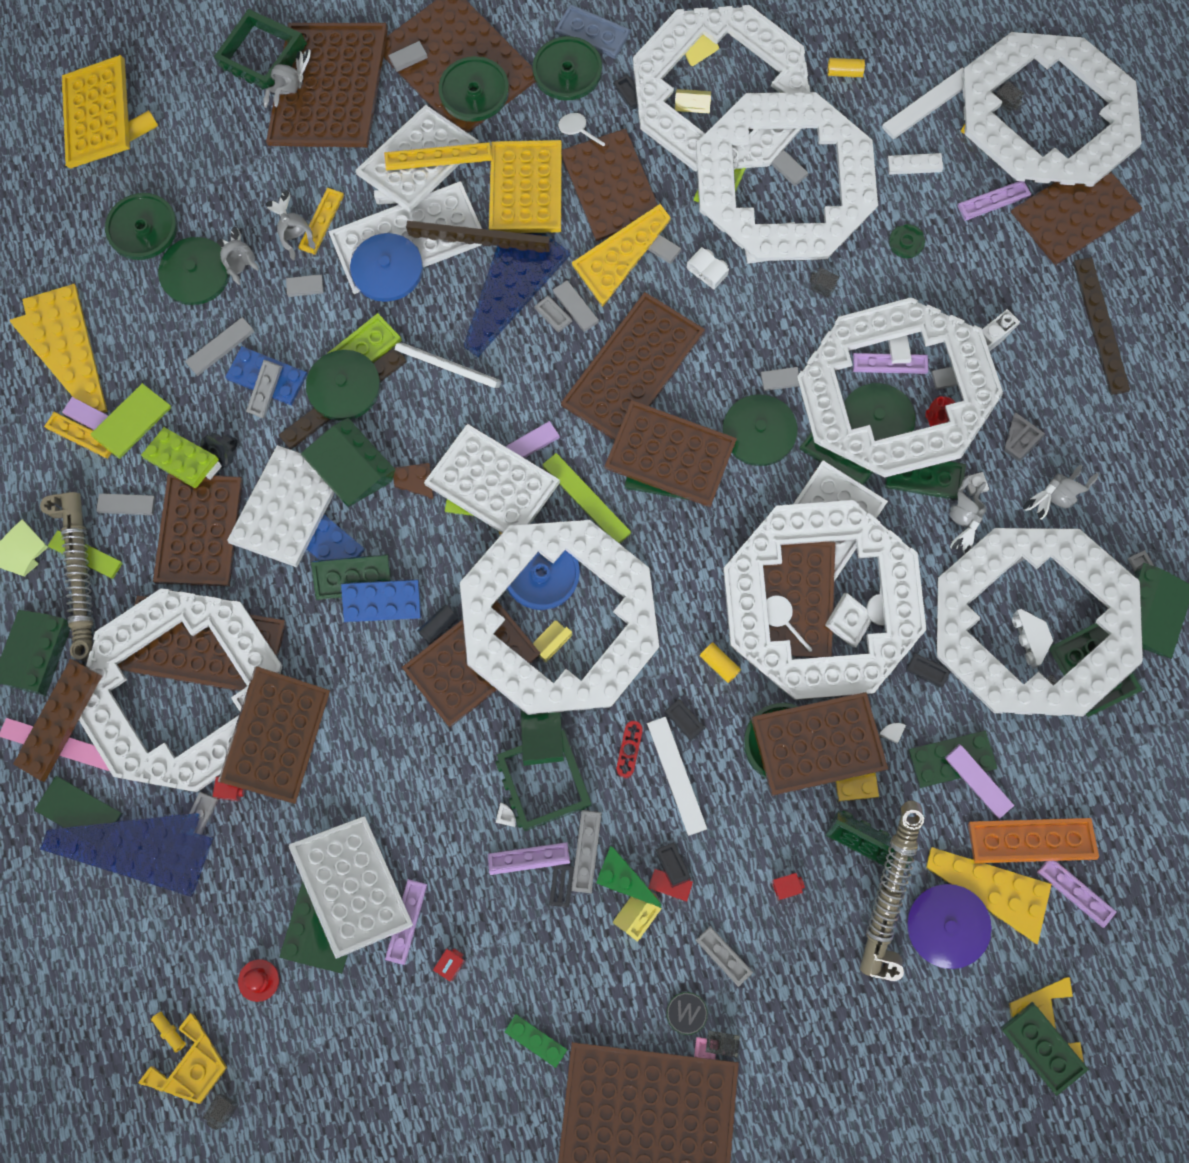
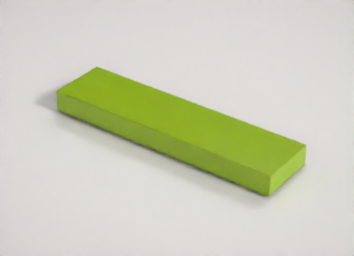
M56 531L48 547L63 554L65 548L62 545L65 543L61 539L63 536L60 531ZM85 544L88 547L85 551L88 553L86 559L89 561L86 566L113 579L123 563Z

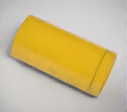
M829 58L828 76L863 78L865 59Z
M149 110L128 121L129 142L158 127Z
M713 642L700 654V657L727 683L731 682L741 671Z

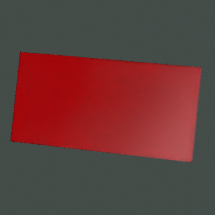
M654 869L649 889L687 902L693 882L687 881L672 888L665 872Z

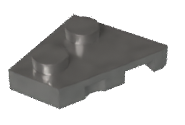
M1015 413L1004 451L1020 462L1038 444L1045 433Z

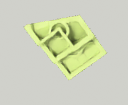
M24 520L17 523L0 541V568L21 576L27 575L39 564L35 558L48 548Z

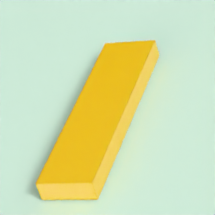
M330 188L326 189L309 224L315 249L308 245L309 242L305 232L298 246L300 250L316 255L344 197V193Z
M53 412L44 426L46 429L106 459L111 455L108 449L91 437L90 434L93 430L56 412Z

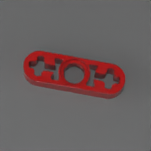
M630 721L625 726L616 767L618 775L622 778L631 777L635 770L643 732L642 725L637 721ZM633 725L636 726L637 730H640L639 733L636 732L634 735V740L638 739L637 743L633 740H626V737L629 739L631 737V731H628V729L632 728ZM628 744L635 747V752L632 755H627L624 752V747ZM622 756L627 759H634L633 762L629 760L628 768H631V771H627L626 774H623L622 769H620V766L623 767L625 764V759L621 760Z

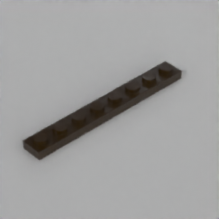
M407 221L406 224L408 236L413 238L423 237L431 240H447L448 242L458 241L466 244L475 243L484 246H500L501 248L510 247L523 251L528 249L540 253L550 252L551 247L550 237L416 221Z
M1091 257L1074 260V270L1110 395L1127 393L1130 391L1129 383L1093 259Z
M395 347L373 363L378 371L380 382L407 363L404 356L399 351L394 350ZM313 408L281 432L279 437L292 450L331 419L324 417Z

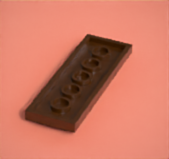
M69 660L13 763L15 766L40 781H46L102 675L76 660Z

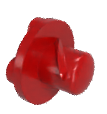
M939 396L931 403L925 413L930 427L949 422L945 406L956 403L952 398Z
M261 959L247 963L240 971L238 977V987L241 994L253 1002H262L271 998L277 991L280 982L277 968L271 962Z

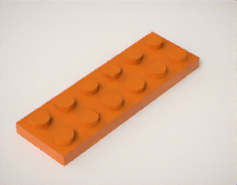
M1092 818L969 822L968 824L974 863L1097 860L1099 858Z

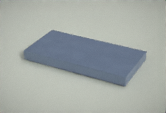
M571 4L554 30L555 34L562 37L573 36L584 39L592 44L598 52L614 59L618 56L631 33V29Z

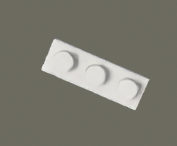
M941 153L888 156L887 158L889 175L943 171Z

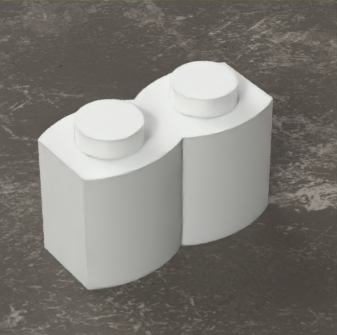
M702 247L687 262V269L712 289H715L729 272L726 262L716 259L712 251Z

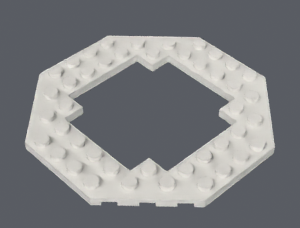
M743 5L741 8L726 6L709 10L708 8H694L693 11L677 9L633 57L640 129L695 172L697 171L696 142L705 133L665 103L673 93L674 88L662 79L703 34L717 44L728 33L780 72L771 84L779 93L810 92L804 46L750 5ZM802 128L753 129L749 134V145H732L733 168L770 166L772 161L787 147Z
M1011 32L965 67L962 72V78L964 79L965 135L1016 181H1025V179L1035 180L1038 183L1054 181L1064 185L1081 183L1092 187L1135 152L1142 144L1136 81L1085 38ZM1033 59H1036L1046 69L1060 61L1109 103L1099 114L1110 125L1069 159L1056 148L1042 157L993 114L1001 106L1002 101L992 91Z
M816 92L746 93L696 142L699 212L710 218L715 226L723 233L726 232L738 246L748 251L756 261L828 259L878 207L872 139ZM817 128L818 144H836L841 206H825L824 223L755 224L754 208H736L732 145H749V129Z
M907 298L838 317L832 330L826 334L818 350L808 360L807 366L797 376L814 442L883 477L961 458L1003 394L982 328L966 324L964 320L953 315L943 314L941 310L930 305L920 304L914 298ZM921 332L926 347L942 342L945 343L963 399L961 402L945 406L949 419L948 423L877 441L874 440L870 425L851 430L835 370L852 366L849 350Z
M854 500L776 506L723 568L730 646L794 700L848 696L867 692V694L875 693L900 660L926 631L918 553L903 543L902 539L891 530L886 529L880 524L881 522L874 516L863 510ZM856 539L858 558H878L886 633L866 635L868 654L792 660L790 640L770 642L763 566L782 564L780 545Z
M590 520L509 526L460 582L467 665L528 715L611 707L659 648L649 567ZM566 550L624 597L613 613L628 625L582 681L565 669L555 683H553L494 635L505 619L491 607L538 552L554 564Z
M994 528L938 578L937 659L993 713L1084 716L1142 664L1140 581L1080 529ZM1021 557L1026 559L1036 569L1050 557L1053 558L1109 608L1096 620V623L1109 636L1054 686L1039 672L1028 682L1022 684L967 632L980 620V617L968 604Z
M161 588L95 632L93 648L89 653L86 666L102 675V678L79 721L113 777L198 792L213 782L216 777L220 776L239 715L176 758L166 743L161 744L148 753L111 693V690L127 680L117 664L180 622L184 623L192 636L209 626L247 686H249L254 667L258 666L281 674L282 664L241 602ZM248 687L231 697L239 711H241Z

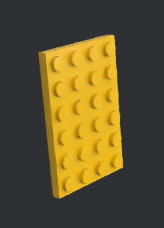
M119 55L62 75L66 166L71 169L130 149L125 58Z
M561 140L491 142L489 230L512 233L561 232Z

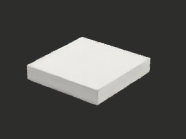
M844 593L825 626L851 647H857L872 621L868 616L867 609L848 593Z

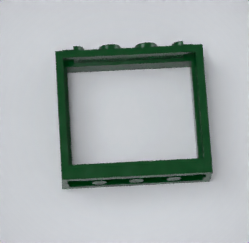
M248 9L217 51L214 58L218 63L217 65L223 71H229L237 78L242 77L248 83H254L263 90L275 84V80L271 78L273 67L279 64L291 67L296 61L298 51L302 52L307 42L300 32ZM254 26L289 42L265 76L230 60Z
M562 730L563 752L581 802L527 822L505 759L521 754L522 745L497 754L496 766L499 772L503 771L505 779H502L505 790H509L512 797L508 798L512 810L516 808L518 816L515 817L519 828L523 827L524 831L592 806L564 730Z

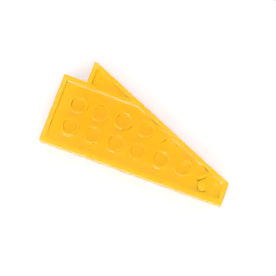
M71 284L22 299L26 315L10 319V323L73 398L102 413L108 412L76 285Z

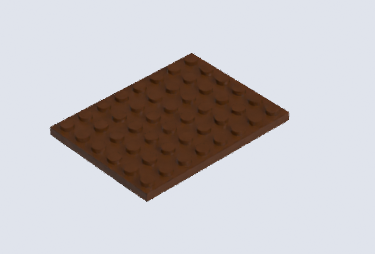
M435 0L386 38L383 58L393 68L394 66L388 55L420 41L428 58L398 71L399 75L434 111L467 133L485 120L475 122L460 120L448 113L443 107L439 96V81L443 72L452 63L462 58L478 56L488 58L500 65L507 75L509 84V96L506 104L535 83L533 67L467 0Z
M288 23L289 28L300 32L304 37L307 45L303 49L302 54L309 49L310 58L302 74L301 89L298 88L295 94H279L277 107L274 106L273 102L266 139L267 145L368 148L388 32L387 23ZM285 41L284 49L289 42ZM295 61L291 67L297 71V65Z
M572 1042L558 1163H730L739 1062Z

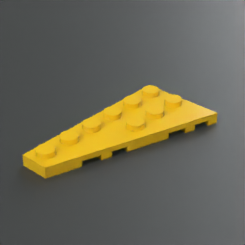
M661 204L572 262L573 268L602 307L670 222L671 217Z
M933 847L930 848L926 863L927 869L949 884L961 886L973 892L980 898L990 913L1010 925L1014 930L1030 939L1036 945L1038 944L1052 884L985 863H974L972 859Z

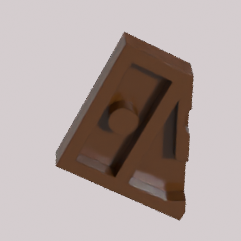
M430 463L395 467L393 476L394 486L434 499L433 490L424 484L431 473Z

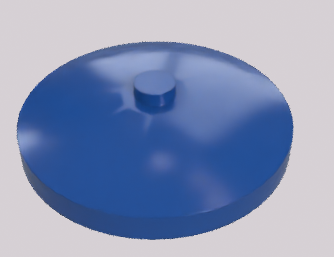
M393 233L374 235L363 241L355 250L350 263L351 277L357 289L366 297L382 302L395 301L407 296L416 288L423 272L422 258L414 243L404 236Z
M565 550L553 564L538 552L510 584L507 591L518 603L531 609L548 610L558 607L572 596L577 587L580 575L578 560Z

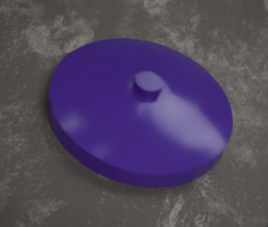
M952 884L930 887L914 900L909 909L907 932L910 942L923 959L935 966L947 969L968 966L982 956L990 942L992 926L988 910L977 895L964 887Z

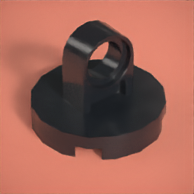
M209 433L201 439V448L219 459L220 469L232 464V452L238 445L236 438L230 434L221 437L216 433Z

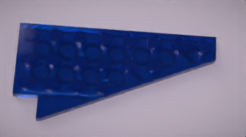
M521 233L549 237L545 233ZM550 238V252L540 253L535 250L527 249L523 251L517 248H501L497 246L464 342V348L476 357H479L571 255L570 251L552 238Z
M192 813L51 829L46 831L40 850L193 897L213 838L194 832L201 814Z

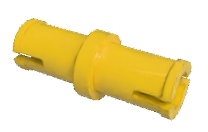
M163 1012L154 1015L151 1018V1022L160 1031L161 1038L166 1039L175 1053L184 1048L186 1043L176 1032L177 1028L175 1025L169 1023Z

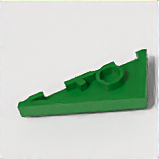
M610 846L596 883L661 908L662 904L657 896L651 892L645 885V882L633 871L618 851Z

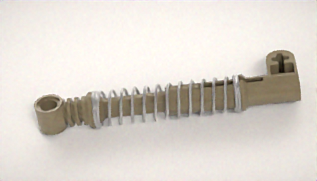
M69 492L50 495L42 499L40 508L43 513L52 518H63V528L61 529L63 537L61 539L65 543L62 547L65 548L63 554L66 556L63 559L66 562V566L63 568L67 569V573L64 575L69 579L65 583L71 584V587H67L66 590L72 591V594L66 595L67 598H72V601L66 604L73 605V609L67 610V612H73V616L68 617V627L71 628L72 641H74L70 647V654L77 660L87 662L89 653L93 648L92 631L90 630H92L91 627L94 625V619L89 617L93 614V611L89 610L93 605L89 603L92 599L88 595L91 593V589L87 588L91 583L87 581L90 578V575L87 574L90 569L86 566L89 563L86 559L88 553L85 552L88 549L85 545L87 539L84 538L87 531L83 526L81 494ZM85 647L86 651L81 655V650Z
M907 801L901 807V817L897 832L890 842L891 847L888 849L889 854L886 857L887 861L882 871L883 876H881V883L878 886L879 890L876 893L877 897L875 898L873 912H871V919L869 920L870 925L867 927L866 935L868 939L860 965V970L864 974L890 981H897L904 975L902 957L898 953L886 949L893 940L895 932L893 928L897 925L895 921L899 918L897 914L901 911L899 906H902L901 899L904 898L902 892L906 891L904 885L908 884L906 878L910 877L908 871L912 869L909 863L914 862L912 856L916 855L918 849L917 837L920 827L924 823L922 807L916 801ZM910 813H916V814H917V815L914 816V817H909V816H908ZM889 855H891L893 859L889 860ZM906 864L910 866V869H905ZM904 871L908 873V876H903ZM902 878L906 880V883H901Z

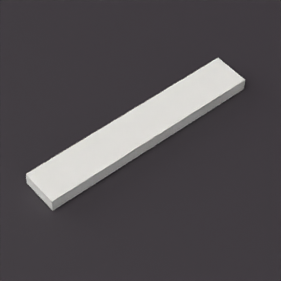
M962 67L882 125L884 131L894 140L961 92L964 86V79L962 78L964 68Z
M397 343L394 349L493 388H499L502 382L499 379L405 343Z
M666 717L647 723L687 835L690 836L707 830Z

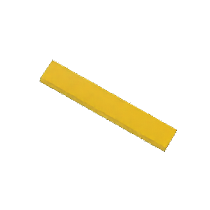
M490 142L384 152L386 171L492 161Z

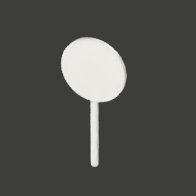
M570 113L560 119L558 125L562 133L572 135L582 132L600 145L605 146L604 142L584 130L586 119L583 115Z
M881 586L880 594L873 596L867 604L868 616L877 625H885Z
M772 596L766 599L769 625L780 627L786 624L806 649L811 652L812 648L789 623L792 617L790 602L782 596Z

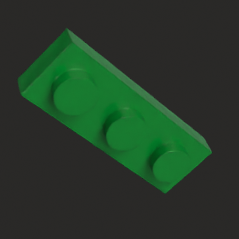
M517 1014L504 1032L555 1068H557L568 1050Z

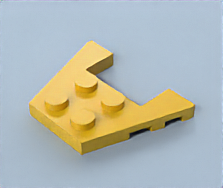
M1070 977L1063 978L1010 1002L1011 1018L1033 1001L1056 1029L1051 999L1073 997ZM1068 1043L1083 1061L1081 1043Z
M190 1013L178 1030L194 1041V1044L169 1078L155 1067L150 1066L138 1083L200 1104L225 1072L227 1066L196 1016Z

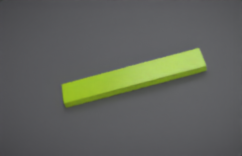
M557 453L542 464L549 474L560 480L559 485L588 516L620 544L631 534V531Z

